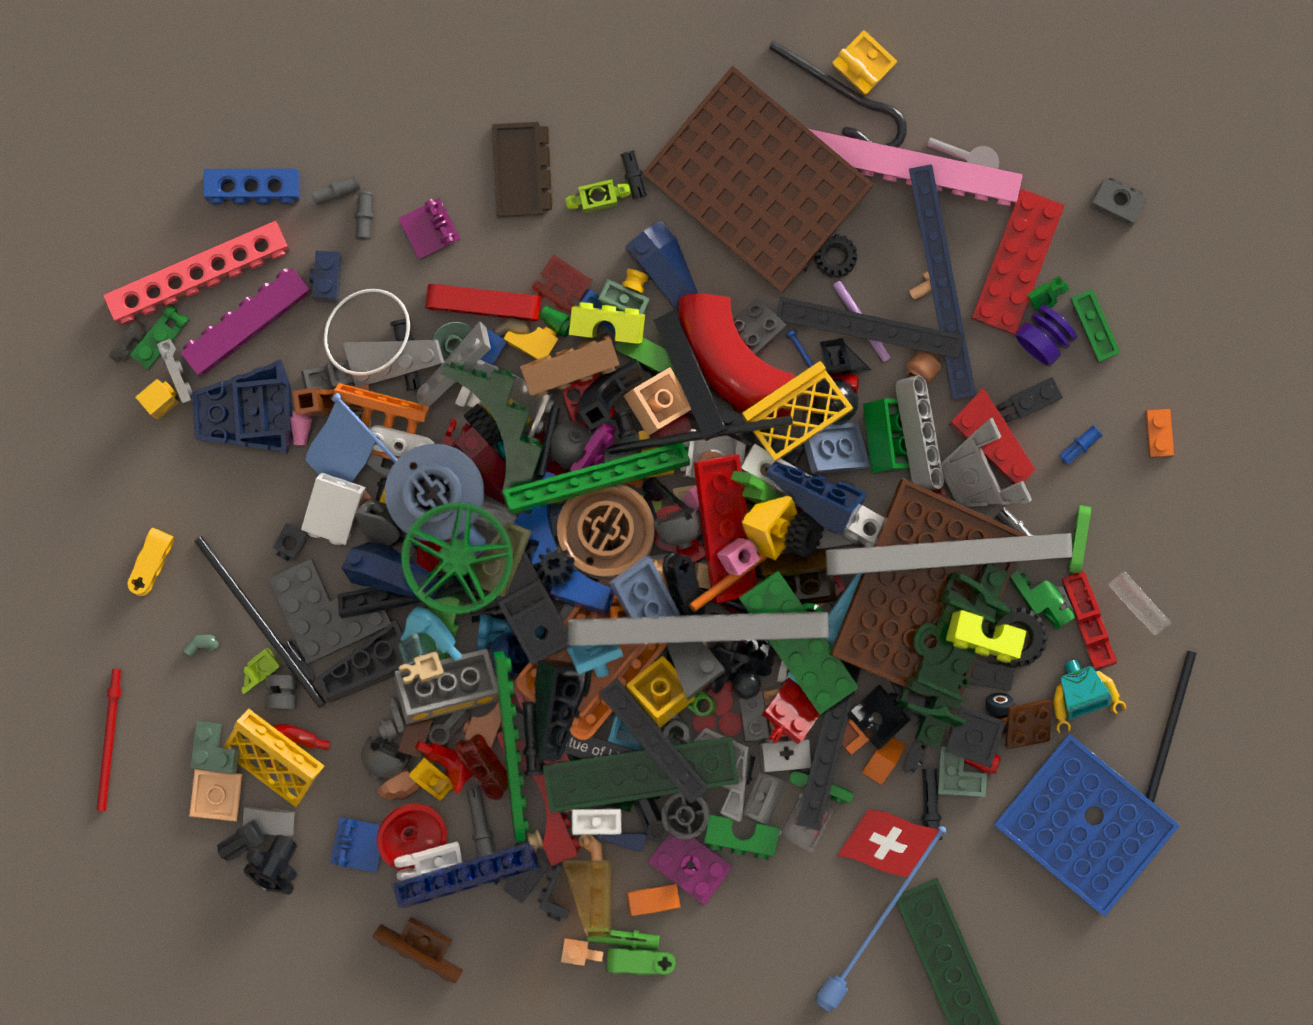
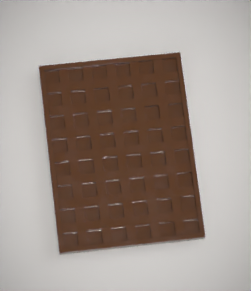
M733 65L642 172L782 293L874 186L869 179Z

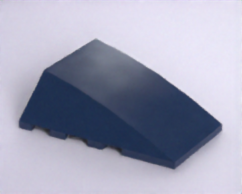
M277 360L270 365L258 367L251 372L234 376L232 379L192 392L195 439L288 453L292 440L290 422L292 402L291 387L282 360Z

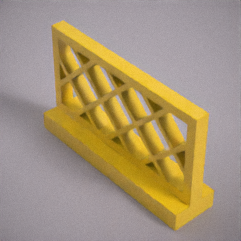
M819 361L743 412L742 418L745 423L772 419V417L768 416L773 413V418H776L777 410L782 407L792 409V419L794 410L808 412L806 423L793 421V426L805 427L804 436L799 439L790 437L792 425L788 427L787 436L773 434L774 428H771L770 434L760 432L759 430L753 431L771 458L776 462L851 412L853 407L826 372L825 366ZM825 379L830 386L829 394L815 392L816 384ZM801 394L811 396L810 406L796 405L797 397ZM814 396L828 399L826 410L812 408ZM830 400L841 401L845 408L839 412L829 411ZM811 412L825 414L824 422L820 425L809 424ZM772 438L786 441L785 448L777 454L771 448Z
M250 709L237 720L231 735L223 748L232 749L230 748L231 745H238L241 752L239 753L238 764L294 807L300 804L315 778L324 768L323 764ZM241 733L248 739H243ZM245 745H252L254 753H248ZM260 748L263 749V750H264L265 752H267V753H261ZM250 759H257L259 767H255ZM264 759H271L273 767H266ZM279 762L287 768H281ZM269 774H276L279 782L271 779ZM283 774H290L292 782H286ZM297 776H299V777H300L302 780H304L305 782H299V779H298ZM288 788H295L298 797L291 794Z

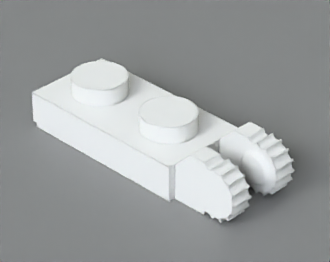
M458 842L416 852L412 855L399 856L394 860V864L398 868L414 865V868H405L396 873L397 879L400 881L416 877L422 878L463 866Z

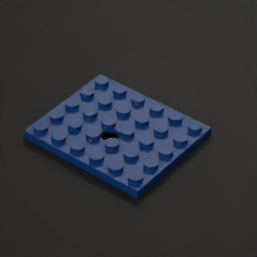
M1071 734L1065 737L993 824L1104 917L1180 826ZM1096 806L1102 810L1103 819L1099 824L1090 825L1085 820V812L1089 807Z

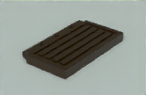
M539 122L492 124L497 217L543 215V211L552 210V193H542V190L551 189L550 170H541V167L550 166L549 147H540V144L549 143L548 126H539Z

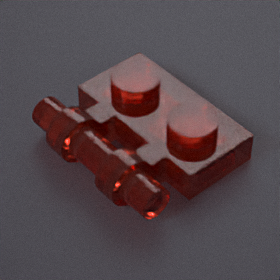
M553 254L540 273L541 276L547 279L546 283L543 285L536 280L532 289L537 291L538 295L543 299L547 298L555 303L556 307L561 311L564 309L571 314L572 307L575 305L569 302L570 297L573 296L580 301L592 283V279ZM554 284L565 291L562 296L551 290Z

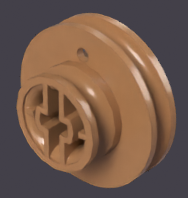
M624 484L570 498L563 505L558 517L557 535L561 552L568 550L570 553L569 557H574L575 559L573 565L576 567V570L591 579L613 580L644 556H649L654 543V519L648 504L639 493ZM611 521H614L613 525L611 526L612 536L607 534L600 548L597 550L596 548L599 542L601 541L600 531L605 533ZM621 528H622V530H623L624 536H623V535L620 536V529H621ZM592 531V538L589 541V532ZM589 559L593 564H587L586 560Z

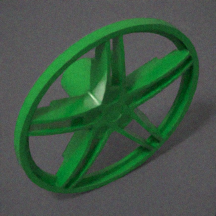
M466 503L444 504L427 511L410 528L402 549L403 572L412 591L430 607L447 613H467L489 604L505 587L512 569V547L503 526L486 510ZM458 510L450 542H445L432 535L418 531L433 516L445 511ZM462 510L467 511L464 540L456 539ZM471 512L490 522L499 533L503 544L470 546ZM415 534L442 546L440 552L438 553L413 539ZM411 543L440 560V563L420 586L415 582L410 569L409 553ZM505 549V553L476 559L475 551ZM505 557L502 577L494 590L485 597L473 565ZM442 569L446 575L425 594L422 589ZM470 574L481 597L480 601H476L463 578L464 575ZM455 575L473 603L463 606H451L439 603L429 596Z

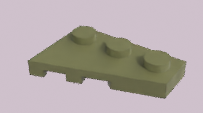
M508 522L504 526L511 543L513 558L509 579L499 594L501 597H506L532 533L531 530L512 522ZM498 534L490 544H503L500 535ZM505 549L486 550L479 558L505 553ZM505 557L473 565L482 589L492 592L497 586L504 571Z

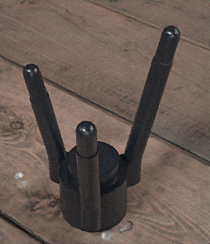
M656 477L649 478L644 482L642 489L646 494L643 496V499L648 504L654 520L657 519V514L652 503L653 500L661 501L665 497L669 501L673 500L683 509L689 508L672 494L666 486H663Z

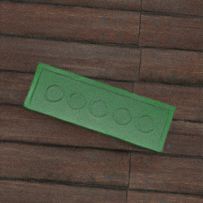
M778 570L739 597L750 614L806 612ZM824 637L768 639L819 714H822L859 688L840 659L829 655L832 648Z

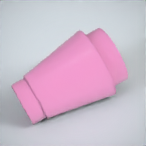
M293 411L292 417H290L293 444L307 445L313 418L298 416Z

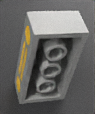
M487 649L463 654L456 662L452 658L440 660L444 676L422 683L419 677H416L412 683L403 684V678L410 676V673L407 671L399 673V670L395 671L394 683L406 724L498 702L499 699L497 681Z

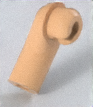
M928 271L923 275L926 281L909 290L914 300L932 291Z
M582 834L579 836V845L591 853V865H602L603 850L601 841L592 834Z

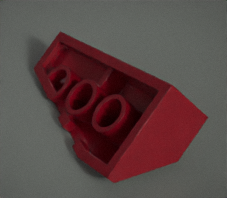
M472 426L451 446L465 453L475 463L483 480L484 494L507 506L502 494L506 477V463Z

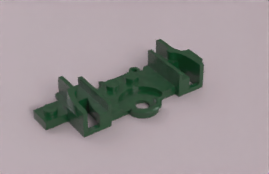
M985 563L977 582L962 574L950 573L939 600L944 606L936 625H933L932 622L926 623L915 632L913 638L914 649L923 658L915 677H908L898 702V706L923 716L914 739L938 748L948 724L955 727L967 724V720L949 713V708L946 707L949 706L957 710L960 702L964 701L965 698L959 696V687L967 688L970 685L969 677L963 676V674L969 672L976 655L975 649L969 647L967 649L957 648L953 646L954 642L946 640L952 613L962 610L983 617L981 630L983 634H988L987 625L988 623L996 622V619H994L995 615L1005 616L1011 614L1012 609L1007 608L1005 602L998 600L1009 572L992 564ZM954 580L974 590L970 601L950 590ZM932 634L936 637L937 643L935 647L929 649L925 646L924 639L927 635ZM909 691L931 696L927 708L905 702Z

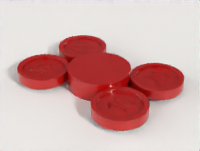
M732 682L724 683V688L717 694L714 693L712 687L707 694L717 701L718 709L714 715H723L719 720V729L726 736H734L741 731L742 720L735 713H727L733 705V697L730 693L734 692ZM705 700L707 710L710 708V703L708 700ZM695 714L692 719L695 731L701 733L705 728L713 730L716 725L714 715L703 717Z

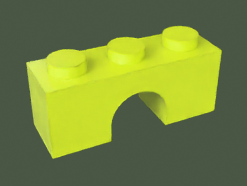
M579 302V306L572 307L569 335L596 337L598 325L605 320L612 323L615 327V341L642 343L645 314H639V309L625 308V312L616 311V306L602 305V309L593 308L592 303Z
M962 610L952 613L946 640L954 642L953 646L961 649L973 648L975 653L983 656L995 655L998 661L1006 663L1020 658L1026 635L1025 630L1003 624L996 626L993 637L989 639L984 636L981 630L983 617Z

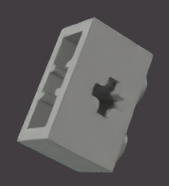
M788 737V741L779 742L778 740L774 744L772 743L773 739L770 741L766 738L764 739L765 743L758 744L761 772L811 768L809 739L802 740L797 744ZM785 749V751L790 752V756L785 758L780 756V752Z

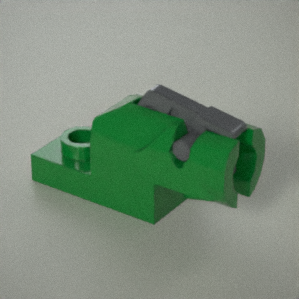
M1017 570L1010 575L1009 581L1028 609L1035 612V615L1044 611L1045 614L1043 616L1056 630L1075 618L1074 609L1063 587H1055L1054 584L1045 580L1033 589H1030L1029 585L1031 583L1024 573L1020 574Z

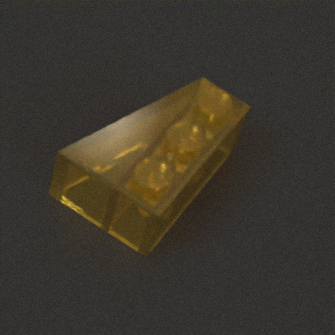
M609 860L562 861L584 932L588 937H612L611 862Z

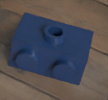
M315 251V267L310 269V283H313V299L315 302L339 303L342 260L339 252Z

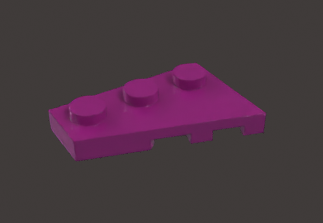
M612 424L599 425L583 450L584 457L579 459L577 463L574 462L570 470L576 471L603 463L604 453L614 442V434L617 428Z

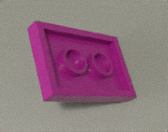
M671 833L667 835L666 839H664L648 861L649 864L703 905L707 903L733 868L695 838L679 839Z

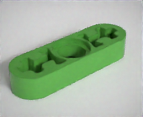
M1078 505L1072 537L1073 557H1069L1068 572L1080 574L1082 570L1091 516V507Z

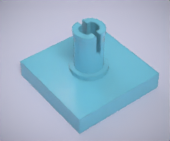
M618 644L569 645L566 647L578 674L594 669L597 677H604L609 674L607 663L623 656Z

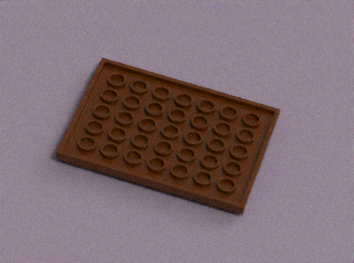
M900 479L873 547L1026 536V534L906 479ZM1016 561L989 563L1009 572L998 600L1002 598ZM984 564L862 573L829 655L905 687L908 677H915L923 658L914 649L913 638L915 632L923 624L932 622L933 625H936L944 606L939 600L950 573L962 574L977 582ZM955 580L950 589L970 601L974 591L969 586ZM988 623L987 630H989L991 623ZM932 634L927 635L924 639L925 646L929 649L935 647L937 643L936 637ZM976 653L969 672L964 673L963 676L970 677L979 654ZM959 687V696L962 697L965 688Z

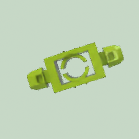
M611 179L578 187L579 196L574 194L565 199L567 209L574 210L582 206L583 213L585 214L618 206L617 197L622 199L631 194L629 184H617L618 187H614ZM607 188H608L610 200H607V195H606V190H605V189H607ZM595 192H602L605 195L604 199L599 202L594 201L591 196ZM586 193H589L590 205H588Z

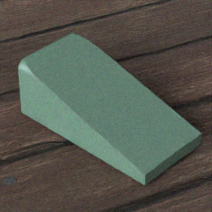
M607 279L598 298V301L605 305L616 306V311L625 312V308L639 309V314L644 313L650 300Z

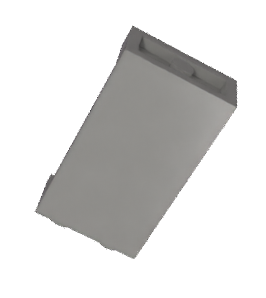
M478 360L469 371L473 372V369H478L486 372V377L490 378L491 372L499 368ZM516 376L510 398L517 403L525 405L526 410L530 411L529 416L532 420L526 425L524 430L529 433L528 436L534 437L536 433L540 435L545 425V421L542 420L545 412L550 413L551 407L555 402L551 399L554 393L549 391L548 394L541 397L530 396L525 380ZM462 386L455 404L461 407L466 405L474 407L478 403L487 412L479 398Z

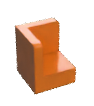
M849 718L842 746L849 755H852L869 739Z

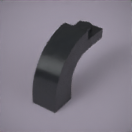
M637 359L632 360L613 372L602 374L581 395L578 402V411L590 430L611 419L610 409L621 396L648 381V377Z

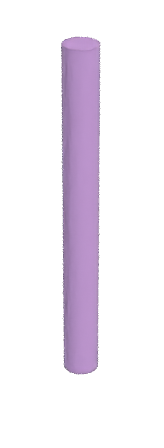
M839 280L832 286L848 310L861 313L842 282ZM869 340L883 363L891 359L881 342Z

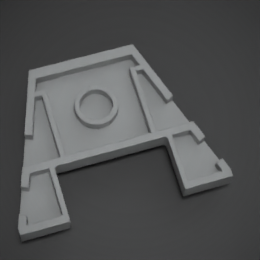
M993 418L988 419L941 462L943 477L956 503L965 507L988 506L989 504H1027L1032 500L1023 481L1001 489L981 449V446L1001 438Z
M705 728L694 741L725 736ZM732 740L739 784L722 786L729 789L730 792L720 813L741 822L750 748Z

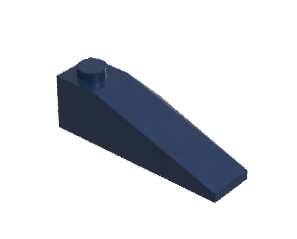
M662 220L641 232L626 245L627 253L643 272L649 276V279L677 312L679 298L684 295L698 293L677 238Z
M774 462L765 474L788 496L792 497L821 526L841 536L851 526L867 496V493L840 481H838L837 485L824 481V476L810 477L805 475L801 469Z
M367 542L350 549L341 568L351 583L418 598L406 581L401 553L390 546ZM409 559L413 578L417 585L420 586L430 572ZM434 576L422 591L426 594L440 579ZM435 590L429 597L433 599L437 590Z

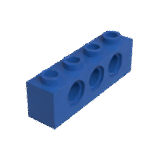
M204 169V198L213 205H222L224 201H233V204L245 205L247 201H257V204L261 205L271 204V201H280V204L287 205L294 204V201H300V172L298 169ZM255 182L258 184L256 191H246L249 183ZM274 182L281 183V188L277 192L270 191V185ZM226 183H234V189L231 192L223 191Z

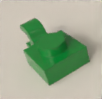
M1057 276L1051 281L1050 285L1044 283L1029 293L1027 296L1034 312L1038 314L1037 309L1041 305H1046L1049 308L1058 303L1056 297L1066 293L1069 287L1067 282H1062L1061 277Z

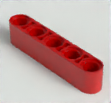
M428 284L425 308L443 312L506 319L513 317L524 321H539L541 297Z

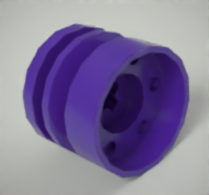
M1041 305L1037 309L1038 314L1034 313L1031 316L1035 326L1025 322L1014 336L1032 357L1043 365L1051 367L1061 356L1056 345L1067 349L1070 346L1069 342L1073 343L1078 336L1064 317L1046 305Z

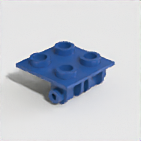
M340 817L330 864L377 873L380 853L377 848L376 838L380 825Z

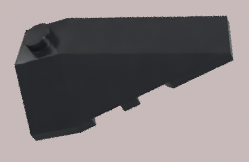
M558 660L538 661L535 678L538 760L554 761L561 759L571 736L570 728L574 718L578 719L581 712L578 710L583 697L587 698L593 669L578 674L574 664Z

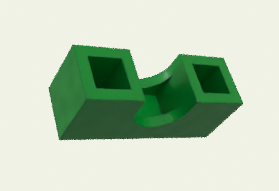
M710 815L704 843L709 844V849L722 851L723 847L732 848L731 853L745 855L746 851L755 852L756 858L769 860V855L775 856L780 828L755 824L753 835L749 839L739 840L732 833L733 819Z

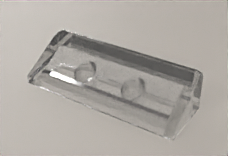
M1120 572L1109 582V587L1153 635H1158L1171 625V621L1126 572Z

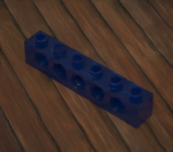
M526 843L392 883L397 906L407 908L538 869L539 865L534 846Z

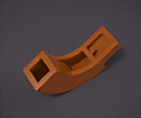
M369 384L353 386L370 391ZM314 387L292 391L296 415L302 417L330 415L335 404L331 400L334 389L320 390ZM349 405L352 411L363 410L359 405Z

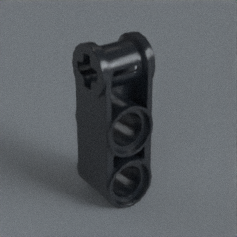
M676 553L667 554L663 559V568L669 593L680 615L699 616L704 614L705 605L695 612L689 606L691 602L701 596L692 559Z

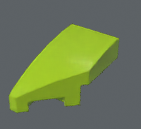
M269 648L261 651L244 667L243 694H246L264 681L266 675H272L282 667Z

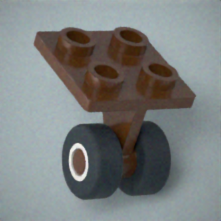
M993 693L986 698V710L992 714L991 717L1006 722L1002 734L1006 733L1005 747L1007 749L1044 743L1050 740L1053 702L1050 699L1014 706V699L1005 693Z

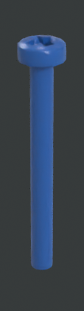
M795 329L791 330L785 336L791 338L809 368L812 367L814 364L795 335L797 331Z

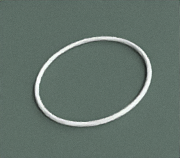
M365 289L349 295L334 308L327 320L324 330V347L327 356L338 369L351 375H370L385 369L399 357L405 348L410 332L408 312L401 300L388 291ZM369 292L386 294L398 302L406 318V334L399 351L385 365L372 371L354 372L341 367L331 356L327 344L328 328L334 314L346 301L357 295Z

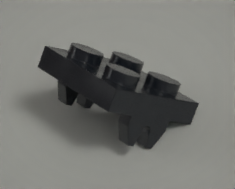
M880 684L847 713L877 750L882 748L910 721L908 716L902 711L904 708L898 706L896 701L898 694L891 692L888 694ZM873 712H878L882 715V724H875L873 722Z

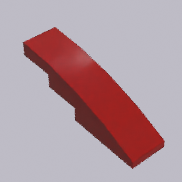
M1085 571L1062 578L1092 667L1097 671L1117 664L1109 642L1108 633L1101 618V611Z

